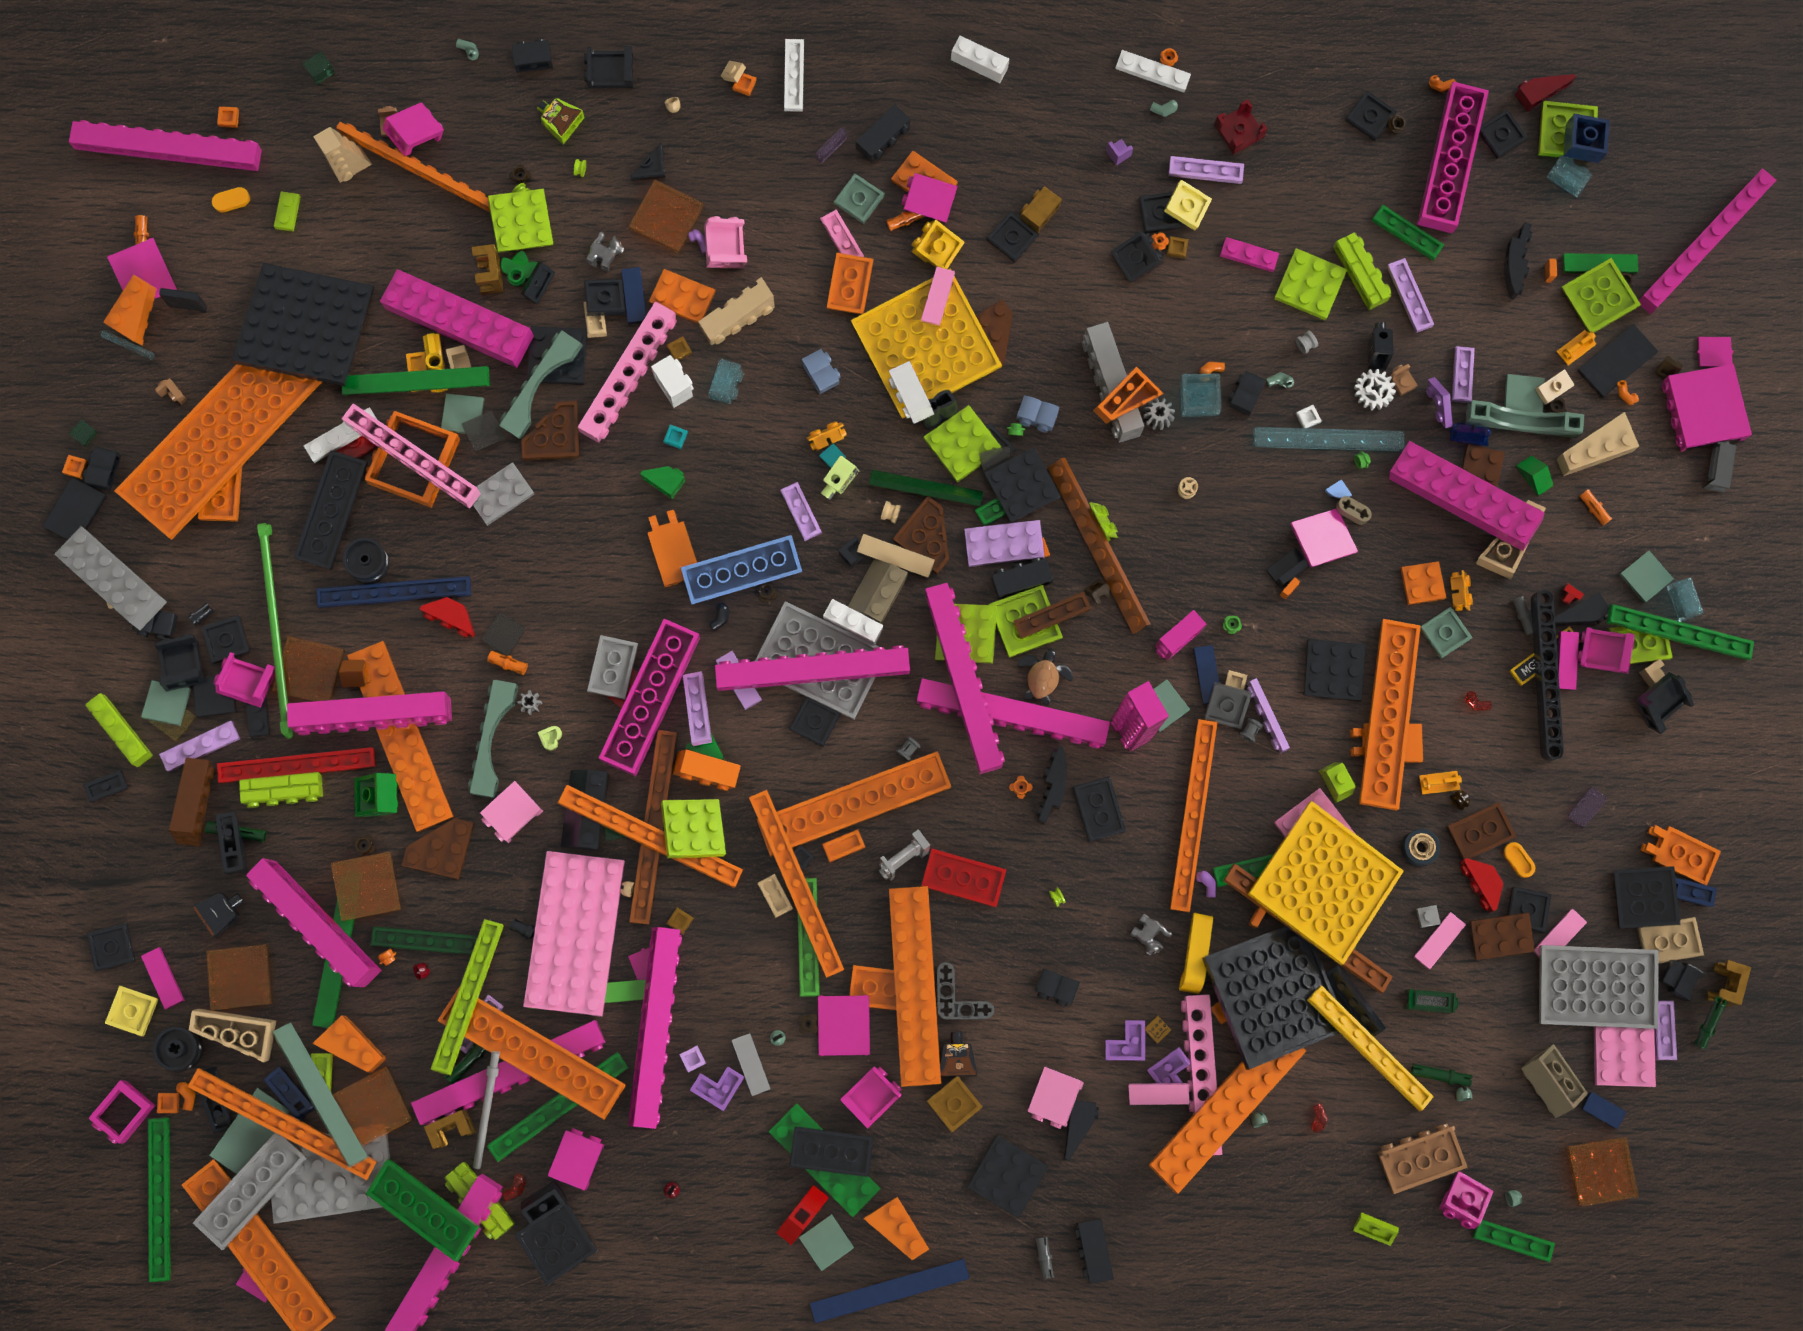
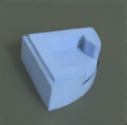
M1342 480L1325 490L1329 496L1338 499L1352 496Z

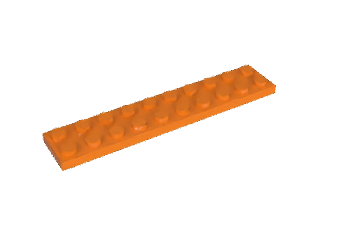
M1388 619L1381 621L1359 804L1395 811L1399 810L1420 625Z
M384 641L347 655L349 660H365L366 662L364 668L366 684L364 687H360L364 698L405 695ZM408 724L406 728H396V725L388 726V729H376L392 771L396 774L397 784L416 832H421L454 818L418 726Z
M937 751L777 811V814L790 845L794 848L950 789L951 784ZM756 819L770 856H773L760 822Z
M928 886L889 889L901 1087L941 1084L929 890Z
M459 988L437 1020L445 1026ZM478 998L465 1034L466 1039L490 1053L492 1051H499L500 1059L605 1120L626 1086L624 1083Z
M1304 1048L1249 1070H1246L1242 1061L1148 1164L1149 1167L1175 1194H1179L1302 1057L1306 1050Z
M213 1159L184 1182L182 1186L201 1212H203L228 1185L231 1178L219 1162ZM256 1214L229 1243V1249L291 1331H321L336 1318L260 1216Z

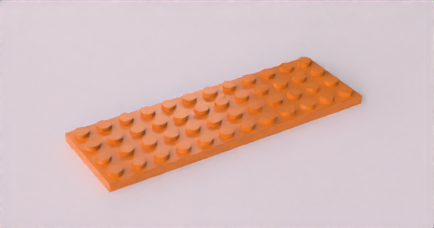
M236 364L116 488L115 492L172 540L322 382Z

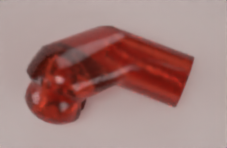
M1468 691L1465 695V702L1473 710H1491V701H1480L1474 691Z
M1322 1103L1313 1106L1316 1117L1311 1125V1129L1316 1133L1322 1132L1328 1122V1116Z
M516 1174L513 1177L512 1188L502 1192L505 1202L523 1193L526 1179L522 1174Z

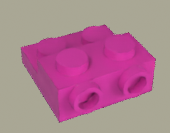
M1458 1171L1455 1173L1451 1186L1445 1193L1439 1209L1443 1211L1445 1217L1450 1219L1456 1218L1461 1221L1460 1224L1464 1228L1475 1229L1481 1224L1493 1190Z

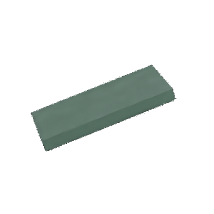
M259 1088L252 1095L286 1114L290 1112L286 1106ZM238 1114L209 1156L238 1174L275 1132Z

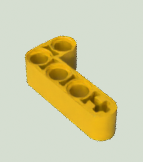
M1193 913L1185 968L1181 976L1179 991L1199 995L1203 988L1206 967L1202 958L1209 954L1213 916Z

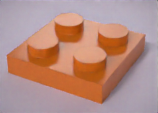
M1439 561L1400 568L1407 605L1446 599Z

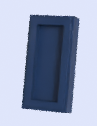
M1593 1092L1589 1093L1581 1108L1614 1129L1619 1128L1626 1114V1111Z

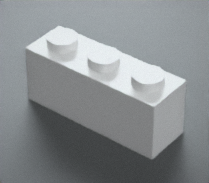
M959 36L951 53L952 61L998 83L1003 79L1009 65V58L962 36Z
M910 361L889 370L892 377L889 378L890 384L893 389L897 388L898 390L896 396L899 403L904 402L905 407L903 411L907 419L911 417L913 423H917L934 415L930 402Z
M834 599L831 600L823 615V620L873 644H876L883 631L882 624Z

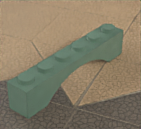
M561 331L560 334H555L551 341L553 343L550 349H546L541 356L543 360L539 365L536 364L531 371V378L529 381L526 380L520 388L522 392L518 397L515 396L510 403L512 407L508 413L505 412L500 418L501 424L499 426L519 439L523 438L531 426V404L539 384L554 369L565 363L572 362L583 346L564 331Z
M1472 400L1467 405L1465 424L1577 439L1583 433L1584 414L1570 412H1525L1504 408L1491 402Z
M493 680V684H490L488 687L489 703H486L484 706L486 717L485 722H481L480 733H482L481 741L478 740L476 745V752H478L477 760L474 759L472 764L474 775L473 779L470 778L468 783V790H470V794L473 796L490 799L496 798L499 779L494 771L491 759L492 738L500 720L515 706L519 688L516 683Z

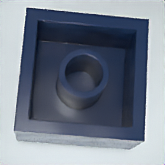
M1574 113L1566 123L1563 157L1599 163L1608 152L1610 120Z

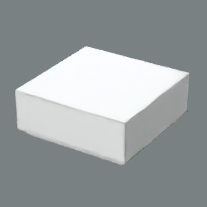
M1314 405L1296 412L1303 430L1321 423Z

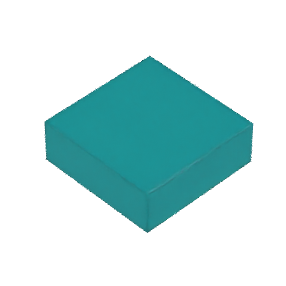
M669 425L663 443L682 449L688 431Z
M834 443L819 455L830 469L840 456L846 459V456Z

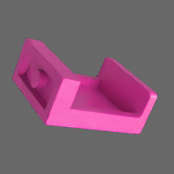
M422 102L387 117L383 126V131L404 157L410 155L413 147L433 138L436 141L441 140L444 131L442 125L437 122L430 110Z
M914 173L913 177L909 176L906 187L910 189L908 195L904 194L901 203L904 206L903 210L946 223L957 186Z
M1587 627L1586 632L1583 631L1581 643H1584L1583 650H1579L1578 661L1581 662V667L1628 674L1635 635L1594 630Z
M230 652L228 658H224L222 662L221 673L215 676L213 684L216 687V693L261 708L274 680L275 666L267 664L265 669L235 659L234 653Z
M874 1066L840 1099L867 1129L901 1096L900 1091L902 1089L894 1081L890 1083L885 1078L888 1074L881 1067L877 1069Z
M572 1128L571 1131H565L548 1176L579 1189L587 1190L590 1183L589 1180L601 1150L604 1148V1144L601 1143L602 1139L590 1135V1138L582 1136V1131Z

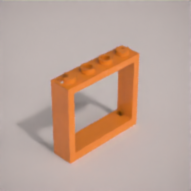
M394 411L386 422V426L397 432L400 423L447 440L438 461L449 468L460 441L458 434ZM379 447L377 450H374L371 466L366 469L365 481L371 486L432 508L439 488L431 482L428 483L422 497L376 480L387 452Z

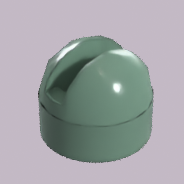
M775 1030L770 1034V1041L773 1045L780 1046L785 1042L786 1037L781 1030ZM779 1034L783 1036L777 1039L775 1042L773 1041V1038L778 1036Z
M1464 1086L1463 1091L1462 1087H1459L1456 1091L1457 1101L1472 1100L1471 1090Z
M1255 1112L1251 1117L1253 1128L1268 1123L1265 1114L1262 1112Z
M1510 1190L1505 1193L1506 1202L1510 1207L1517 1206L1522 1202V1195L1519 1191Z

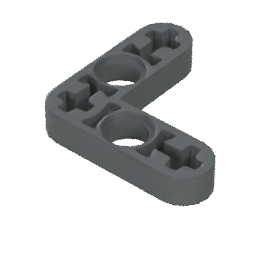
M948 962L941 963L938 966L937 1012L940 1018L944 1020L989 1019L993 1016L994 1006L990 1002L955 1001L954 967ZM944 966L951 970V973H948L947 976L948 980L952 979V983H940V979L944 980V974L940 973ZM944 985L949 986L952 990L951 995L947 997L943 996L940 992L941 987ZM940 999H952V1003L948 1002V1008L952 1009L948 1016H944V1013L940 1011L944 1008V1002L940 1003ZM973 1004L978 1005L977 1009H982L984 1005H987L991 1012H988L987 1016H984L983 1012H977L978 1016L974 1017L975 1009ZM963 1005L970 1006L972 1011L969 1016H963L960 1013V1008Z

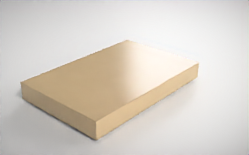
M1695 917L1681 919V925L1637 928L1642 949L1658 950V964L1669 962L1670 960L1703 956L1704 952Z

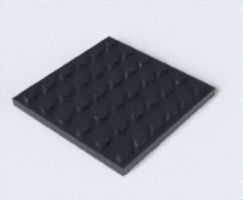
M263 263L234 351L233 364L345 386L374 292V285Z
M1287 926L1202 958L1246 1070L1340 1033L1307 1001L1318 986L1321 985L1336 999L1316 948Z

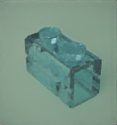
M1561 155L1546 178L1575 197H1578L1592 177V174L1589 173L1586 167L1576 165L1573 159Z
M719 359L708 393L710 399L731 404L732 399L736 400L739 390L736 386L738 382H742L744 371H742L740 364Z
M1691 577L1673 582L1667 586L1675 611L1678 613L1679 622L1696 618L1704 613Z

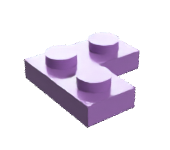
M1435 377L1428 379L1426 391L1428 397L1432 398L1437 406V412H1435L1437 421L1441 422L1445 428L1453 426L1450 393Z
M1125 1020V1040H1105V1060L1145 1061V1020Z
M1178 1047L1151 1066L1147 1071L1156 1083H1183L1177 1073L1191 1062L1180 1047Z
M727 1067L718 1083L700 1073L690 1091L724 1111L743 1081L744 1076Z

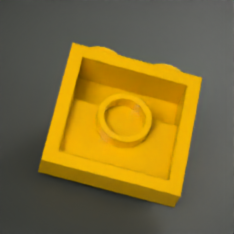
M937 220L927 222L922 228L924 232L922 236L917 237L913 241L912 246L914 248L911 252L925 263L929 262L934 267L948 269L965 242Z

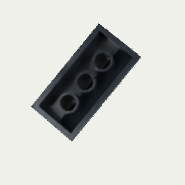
M571 770L569 786L606 803L610 775L606 771ZM566 808L561 847L600 851L603 825Z

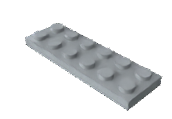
M274 1133L197 1217L193 1224L216 1246L224 1250L308 1157L289 1139Z

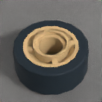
M1422 828L1407 834L1401 845L1402 854L1406 861L1420 867L1435 861L1440 854L1441 848L1438 837L1430 830ZM1418 843H1422L1424 845V852L1418 851Z

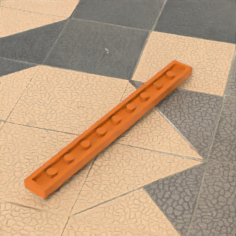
M339 122L337 125V131L341 136L347 137L348 140L490 212L488 198L481 191L469 189L467 184L461 181L459 183L454 181L446 173H443V175L438 173L434 167L421 164L413 156L411 158L404 157L399 149L388 147L389 145L382 140H374L370 134L364 131L362 133L357 131L349 123L345 125Z
M1197 720L1170 910L1190 912L1218 722Z
M566 785L557 804L667 856L664 831ZM718 857L672 858L732 888H735L743 869Z
M765 790L749 797L826 978L843 971V965L768 791Z
M200 1068L196 1070L188 1085L194 1091L365 1180L369 1178L377 1163L375 1159L368 1156L367 1159L349 1168L329 1135Z

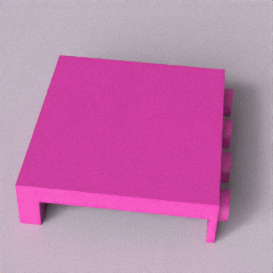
M1734 364L1669 375L1663 380L1662 389L1667 396V409L1671 412V425L1675 429L1676 444L1681 452L1687 448L1735 439L1743 441L1752 435Z

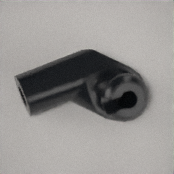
M724 603L717 605V618L709 623L714 632L729 620V608Z

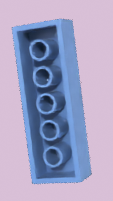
M792 535L681 567L691 604L802 572Z

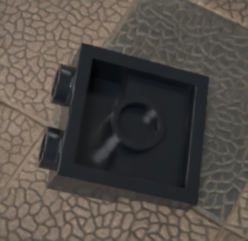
M1142 230L1111 251L1130 283L1145 273L1149 274L1163 264L1162 258L1164 256L1159 248L1155 249L1153 247V238L1149 233L1145 234Z

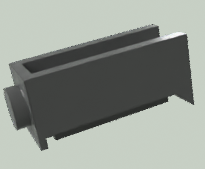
M1728 441L1717 442L1711 447L1713 450L1711 452L1707 478L1709 484L1703 489L1724 493L1725 489H1730L1736 445H1732Z

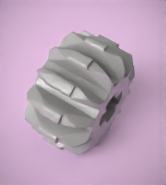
M1156 398L1154 403L1150 401L1147 403L1148 407H1144L1143 411L1145 414L1143 419H1148L1146 425L1153 424V430L1157 426H1159L1160 430H1163L1164 425L1169 427L1170 421H1174L1175 417L1172 414L1175 413V409H1169L1172 404H1165V398L1161 402ZM1156 412H1157V413L1161 412V413H1162V416H1160V415L1157 416V415H1156Z

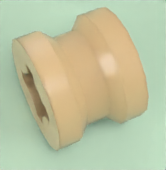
M1191 477L1182 479L1178 486V494L1184 499L1192 498L1198 490L1197 481Z
M886 501L881 519H888L891 523L895 524L901 505L894 506Z

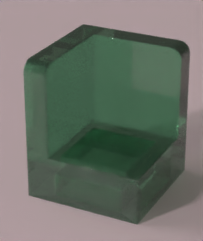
M321 51L303 63L316 84H319L335 73L332 65Z

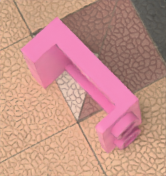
M717 216L707 219L704 224L707 268H744L747 263V255H744L743 219L737 217L721 219Z
M514 781L480 813L483 816L481 820L488 828L490 826L494 827L496 830L494 834L501 842L506 840L509 843L518 831L535 816L538 817L543 810Z
M1044 1067L1028 1112L1032 1114L1031 1118L1043 1122V1119L1051 1121V1126L1059 1129L1062 1126L1067 1127V1121L1079 1090L1082 1089L1084 1082Z

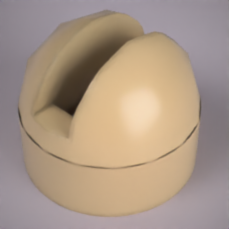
M672 97L665 101L668 111L672 113L679 111L680 101L678 97Z
M625 881L621 884L624 888L620 889V892L623 896L632 898L635 882Z

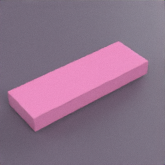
M837 210L820 218L839 253L864 257Z
M936 267L922 315V322L940 326L955 271Z
M1571 909L1534 948V953L1540 958V945L1566 946L1587 922L1574 909Z
M1450 912L1415 954L1414 958L1428 970L1431 969L1466 924Z
M1189 1083L1129 1084L1130 1105L1189 1104Z

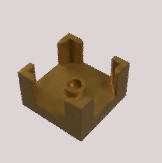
M495 245L472 247L473 256H478L476 257L478 268H487V272L475 274L476 284L480 286L481 295L504 292L500 258Z
M1726 960L1725 964L1715 962L1713 971L1727 976L1725 989H1720L1719 994L1708 991L1705 1000L1714 1002L1715 997H1722L1721 1003L1726 999V1007L1742 1005L1751 967L1730 960Z
M958 1076L926 1101L951 1133L982 1108V1105Z
M460 1110L424 1126L433 1149H440L448 1145L444 1132L454 1129L456 1127L455 1124L461 1136H469L476 1133L467 1110Z

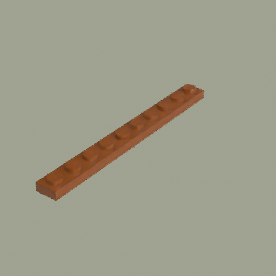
M1066 458L1059 459L1050 465L1048 469L1132 633L1135 634L1151 624Z
M658 730L644 822L663 831L661 802L668 800L677 732ZM643 844L640 847L629 922L649 925L660 853Z
M1233 864L1223 881L1304 938L1248 895L1257 879L1238 865ZM1353 949L1345 963L1341 965L1380 994L1384 993L1393 977L1355 949Z

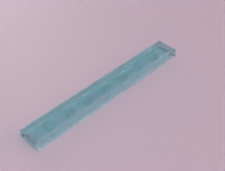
M1254 427V447L1403 451L1404 431Z

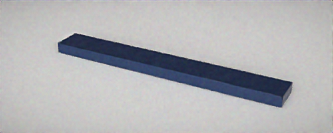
M470 576L316 588L318 608L472 596Z
M960 1259L811 1302L810 1306L814 1321L818 1323L970 1278L965 1260Z

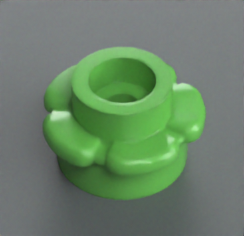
M1011 423V427H1007L1008 435L1023 436L1025 428H1022V424Z
M1360 451V453L1354 456L1357 468H1368L1370 457L1367 453Z
M1227 616L1224 619V630H1227L1230 634L1240 631L1242 624L1239 617Z

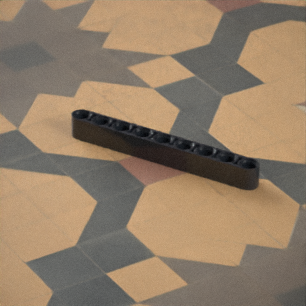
M1541 590L1534 593L1531 597L1540 753L1543 759L1552 761L1563 756L1564 747L1554 597L1550 591ZM1540 595L1545 598L1544 604L1539 601ZM1541 614L1546 617L1545 623L1540 619ZM1542 633L1547 635V642L1543 641ZM1544 652H1546L1549 656L1548 661L1544 660L1543 658ZM1545 671L1550 674L1549 680L1544 677ZM1546 690L1551 692L1550 699L1545 695ZM1548 709L1552 711V718L1547 716ZM1549 728L1554 732L1553 737L1548 735ZM1550 747L1555 750L1554 756H1551L1549 753Z

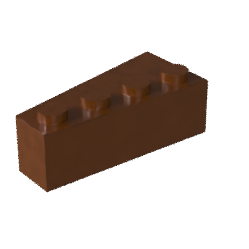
M185 759L169 827V832L177 844L201 846L207 802L210 795V783L215 772L209 760Z

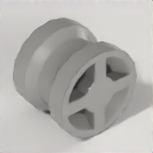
M1307 331L1304 336H1298L1295 339L1299 350L1303 354L1308 353L1311 348L1318 347V341L1311 331Z

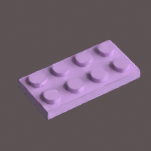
M1040 520L965 529L969 567L1026 561L1036 558L1044 559Z

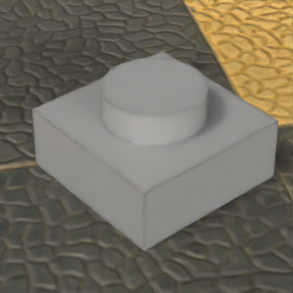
M1437 905L1416 909L1420 928L1441 924Z

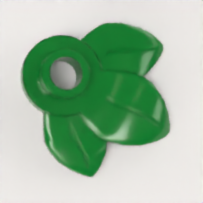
M520 251L512 260L502 258L501 269L507 275L508 282L511 285L521 286L530 277L538 262H529L524 251ZM519 275L520 279L515 280L514 276Z

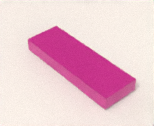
M1558 631L1557 656L1560 689L1576 690L1579 632Z
M158 947L142 955L141 958L164 1009L167 1010L185 1001L162 949Z

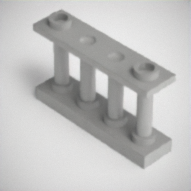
M919 829L912 834L911 844L887 861L884 856L880 858L879 866L881 869L879 872L885 880L887 878L890 881L894 880L895 870L912 857L920 855L923 858L928 854L930 844Z

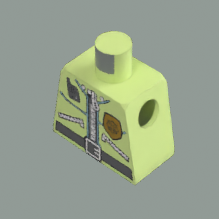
M840 456L823 481L827 485L821 494L829 500L836 491L842 494L858 474V468L843 456ZM840 478L839 483L835 484L834 480Z

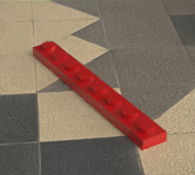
M373 747L217 763L218 783L220 784L239 782L243 779L376 768L375 750Z

